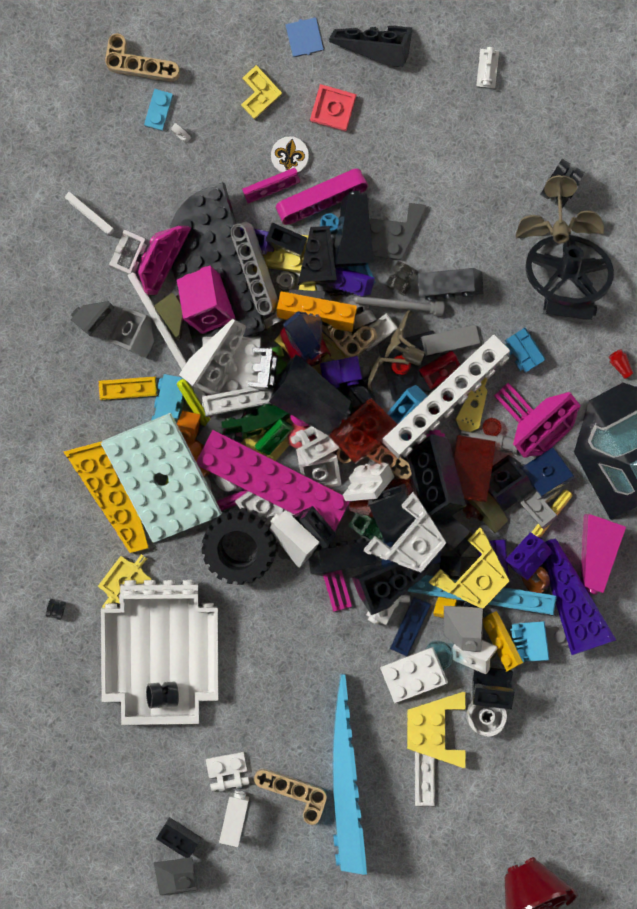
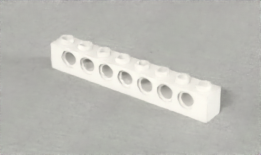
M495 335L491 336L383 438L382 443L398 459L402 455L406 457L413 450L411 447L416 442L420 444L427 437L425 434L430 429L434 431L440 425L439 421L444 416L447 418L454 412L453 407L457 404L461 405L468 398L467 394L471 390L475 392L482 385L481 381L485 377L489 379L496 372L494 369L498 365L503 366L509 360L510 350ZM491 356L494 361L488 363L484 360V357ZM478 369L480 371V374L474 376L471 374L470 370ZM462 381L467 387L463 389L458 388L456 383ZM449 394L453 400L447 402L442 397ZM435 407L439 410V413L433 415L429 412V409ZM421 420L425 423V426L418 428L415 422ZM404 433H408L411 436V439L409 441H404L401 438V435Z

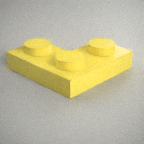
M257 65L242 78L254 93L241 106L255 120L282 95V92Z

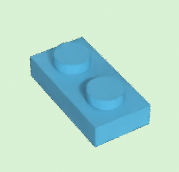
M154 89L144 126L163 131L173 97L172 93Z

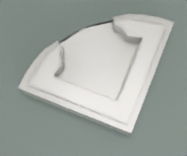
M175 123L172 126V133L185 143L191 139L190 135Z

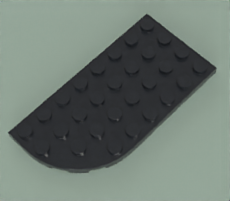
M221 182L190 196L173 217L170 228L189 226L191 229L172 265V270L177 288V279L184 277L186 274L194 273L203 267L211 266L220 273L235 320L246 326L243 337H248L267 329L263 315L256 310L231 237V228L237 223L226 185ZM188 323L195 352L203 347V337H213L225 325L202 334Z

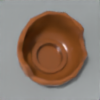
M541 566L528 580L522 577L524 585L530 592L543 593L550 585L549 574ZM534 574L540 578L536 583L532 580Z

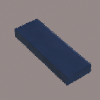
M413 597L391 644V650L406 657L408 656L431 604Z

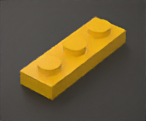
M495 611L483 618V626L492 644L498 647L497 653L506 671H510L522 664L523 661L498 612Z

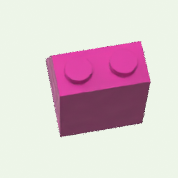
M203 267L194 273L186 274L184 277L177 279L183 319L200 333L204 334L227 324L232 319L235 320L220 273L213 267Z

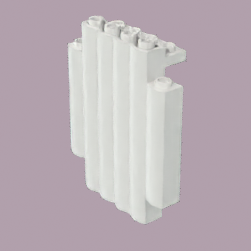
M125 580V584L120 585V607H117V604L110 603L105 604V607L101 608L102 702H121V725L199 724V701L218 700V606H214V603H202V606H198V583H194V580H183V583H175V580H163V584H156V580H144V584H136V580ZM175 681L179 692L178 706L165 707L162 705L161 708L150 709L146 699L147 684L160 683L163 685L164 682Z

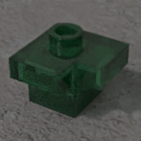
M368 506L365 510L358 509L348 526L370 540L376 536L382 541V534L370 507Z

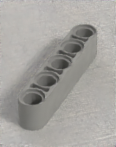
M248 222L235 224L231 228V237L256 310L261 315H268L277 311L278 298L254 228ZM241 227L244 229V236L240 233ZM247 246L250 247V249H251V254H248V253H247V251H246V247H247ZM253 264L257 267V273L253 271ZM259 283L263 285V291L260 290ZM266 301L270 304V309L266 308Z

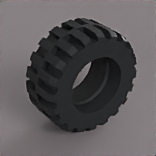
M232 508L229 512L224 511L217 518H214L206 530L201 548L202 554H205L203 560L206 565H210L208 570L211 573L216 572L218 574L216 578L219 580L225 578L228 584H233L234 581L237 582V585H244L246 581L250 584L255 582L256 578H262L265 572H268L277 552V539L269 530L272 524L266 523V517L257 516V511L247 512V508H241V510L237 511L236 508ZM232 531H242L250 535L258 548L255 557L249 561H237L229 557L222 546L224 536Z

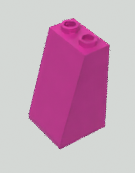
M585 514L583 517L581 581L588 593L597 595L598 592L604 593L626 527L591 514Z

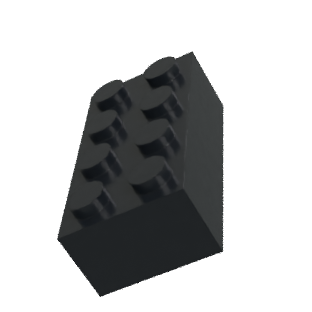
M431 434L420 444L414 446L413 450L407 455L419 501L432 521L441 523L466 507L449 439Z

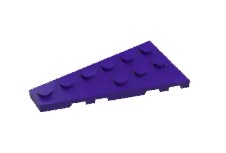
M557 539L546 541L545 543L553 552L543 563L550 577L552 593L556 596L555 603L571 655L616 641V638Z

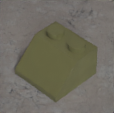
M172 292L155 304L154 307L179 341L182 337L184 319L180 296L178 294L175 297Z

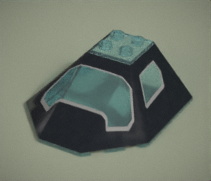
M623 382L589 400L574 449V454L609 519L637 507V387Z

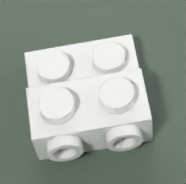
M380 463L372 466L365 464L356 467L349 477L351 484L343 494L345 501L377 499L394 478L389 464Z

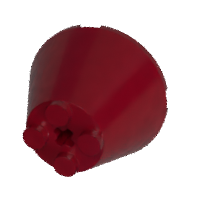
M535 857L526 860L525 864L519 867L514 865L508 868V873L504 878L505 909H558L565 903L569 906L578 897L576 890L541 862L537 861Z

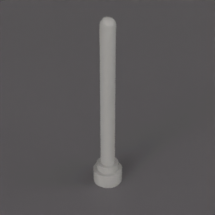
M356 296L353 299L356 304L429 311L433 316H442L444 312L443 301L435 300L428 304Z

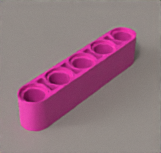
M352 169L280 201L276 205V210L282 223L290 225L342 202V199L349 195V192L360 191V194L367 190L368 184L360 169Z

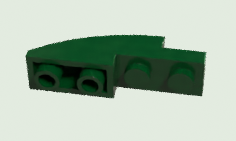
M265 404L258 408L257 416L249 414L243 418L236 419L231 417L221 421L222 435L241 432L243 439L255 437L266 433L279 419L288 420L291 414L275 405Z

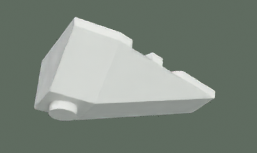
M234 319L230 320L188 360L179 375L192 386L211 395L218 394L227 381L228 367L234 362L232 356L235 349L241 343L246 326Z

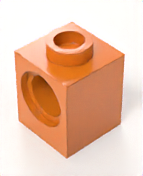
M182 410L177 425L185 441L194 443L200 430L201 414Z

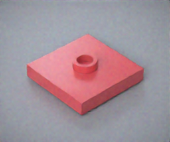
M320 84L310 122L346 132L357 94Z

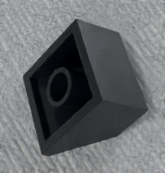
M507 455L478 476L503 511L535 490L528 476L510 455Z

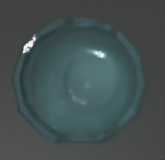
M435 640L430 642L425 650L434 647L436 654L443 652L438 659L443 670L449 668L453 662L452 648L443 641Z

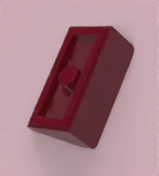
M449 351L422 367L419 371L428 387L433 389L444 382L461 364L453 351Z

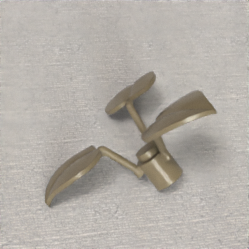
M557 175L547 180L544 190L548 197L558 196L559 220L555 222L552 228L550 222H544V218L541 216H526L519 222L516 238L542 236L550 231V234L553 235V240L556 243L562 244L569 240L571 229L575 233L603 234L604 225L601 217L593 211L579 212L577 218L573 217L569 226L562 220V196L569 197L576 193L577 183L568 176Z
M410 310L406 312L399 328L396 329L391 338L385 358L378 357L373 365L368 379L370 391H372V380L377 368L383 362L405 363L407 365L410 362L417 366L420 365L425 352L416 349L414 345L403 338L406 320L414 312ZM400 340L407 345L405 349L397 346L401 343ZM395 348L403 352L402 357L405 359H391L388 356Z

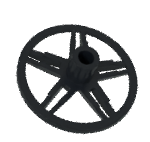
M569 235L570 246L567 247V242L563 244L562 258L546 253L544 255L536 253L542 246L554 242L553 236L542 239L531 248L525 264L526 275L533 288L545 298L563 305L581 306L596 302L609 291L614 278L612 262L605 251L592 241L579 236ZM575 241L591 247L602 259H583L584 252L581 248L575 246ZM532 263L556 271L544 287L535 278ZM607 269V281L597 292L585 273ZM558 278L562 279L551 291H548ZM568 280H571L586 297L567 298L556 295L554 292Z

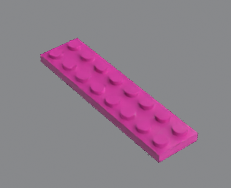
M212 430L196 461L199 467L292 514L313 506L334 532L350 502L345 501L343 495Z

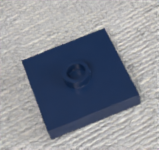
M553 447L521 467L542 499L574 479V475Z

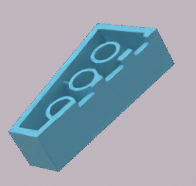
M164 374L163 378L159 379L158 389H160L159 397L155 399L154 408H156V411L151 420L171 413L177 424L184 402V396L177 387V382L183 379L182 377Z

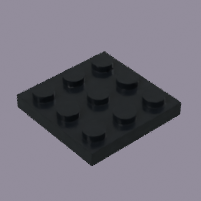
M428 331L404 339L414 345L416 349L424 351L421 337L434 334V331ZM400 340L401 343L397 346L405 349L407 345ZM390 342L378 345L381 358H385ZM394 348L388 358L394 359L397 356L403 355V352ZM424 353L420 365L417 366L411 363L410 370L404 375L396 374L393 371L392 362H383L392 401L398 400L406 389L414 385L418 386L423 392L435 390L438 386L430 389L419 369L439 358L440 353L428 356Z

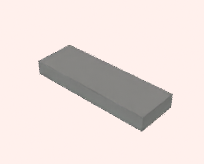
M476 325L421 337L426 356L480 344Z

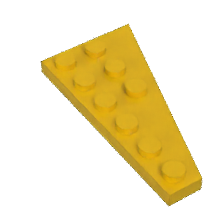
M101 442L64 451V454L129 553L149 548L142 521L105 453Z

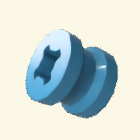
M332 213L325 214L320 220V226H330V233L333 234L337 231L338 217Z

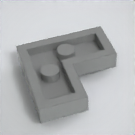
M535 489L519 500V503L544 530L558 518L557 514L547 503L561 491L557 489L542 499Z

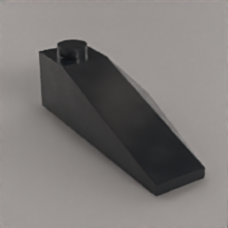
M387 26L388 31H377L376 27H370V29L364 32H360L358 28L334 29L329 42L384 65L404 67L409 55L412 27Z
M431 560L424 570L419 572L399 565L396 562H390L356 575L352 579L360 599L370 614L374 615L390 608L400 596L408 592L407 590L427 575L434 568Z

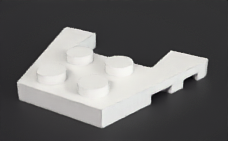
M412 492L402 504V508L416 518L391 548L375 536L364 548V552L422 572L443 548L446 541L416 494Z

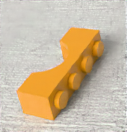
M281 291L277 305V318L288 320L298 311L306 312L308 315L313 313L314 316L319 314L322 321L331 325L333 329L352 332L357 306Z

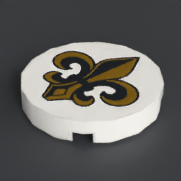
M295 137L279 139L273 145L271 151V161L280 173L294 167L297 173H299L306 167L309 159L305 143Z

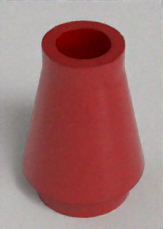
M622 349L615 351L609 356V363L624 379L634 373L626 352H623Z

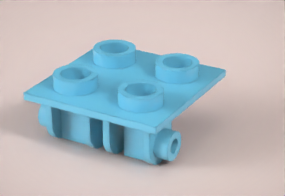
M545 621L512 624L510 629L512 631V638H514L512 641L515 642V647L523 662L550 660Z

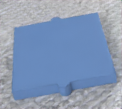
M316 17L307 20L299 19L298 22L285 24L293 57L304 54L310 55L312 52L323 50Z

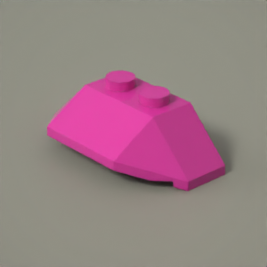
M176 226L155 233L151 238L150 245L141 258L138 270L144 291L148 295H157L191 229L189 226Z
M570 392L546 398L518 424L513 445L524 458L545 453L573 428L581 405Z

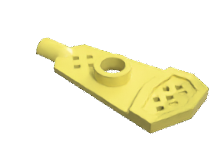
M487 378L481 381L482 385L476 390V393L472 390L469 392L468 398L456 418L460 430L472 432L479 428L488 391L485 388ZM472 401H477L478 406L476 408L471 407Z

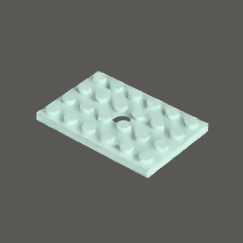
M171 413L101 442L153 543L217 518L222 514ZM157 473L167 475L169 482L163 486L158 485L154 480V476Z

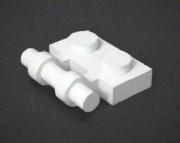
M312 426L305 430H299L296 432V435L291 437L293 444L302 443L303 446L297 450L306 466L340 448L332 432L328 436ZM314 434L317 438L310 442L308 437Z
M244 752L206 759L209 778L217 777L218 782L210 784L211 791L219 790V792H222L228 788L236 787L238 789L242 788L243 785H249L248 777H240V772L247 771ZM234 774L235 779L223 780L224 775Z

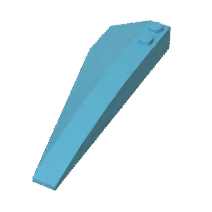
M340 674L334 720L332 764L337 833L333 835L334 847L338 846V854H335L336 866H340L341 871L366 875L363 828L359 822L361 820V810L357 802L359 801L358 786L355 783L357 775L354 748L351 744L352 730L349 725L350 712L347 705L345 674Z

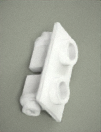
M493 47L480 49L476 87L495 89L499 51L494 50Z

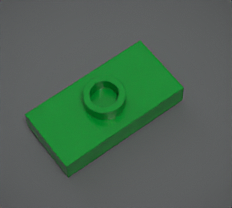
M279 419L257 442L255 448L269 456L291 433L294 427L290 423Z

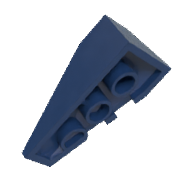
M298 311L283 326L291 346L305 361L313 360L320 353L323 322L319 314L314 316L313 313L308 315L306 312Z

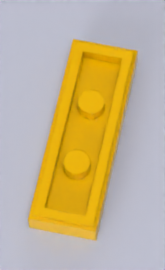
M156 376L98 381L100 400L157 396Z

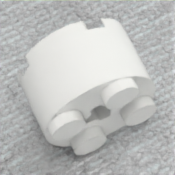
M472 701L467 708L466 718L473 731L479 735L489 737L502 731L506 723L507 714L503 708L473 705ZM484 712L491 713L487 721L485 718L482 719Z

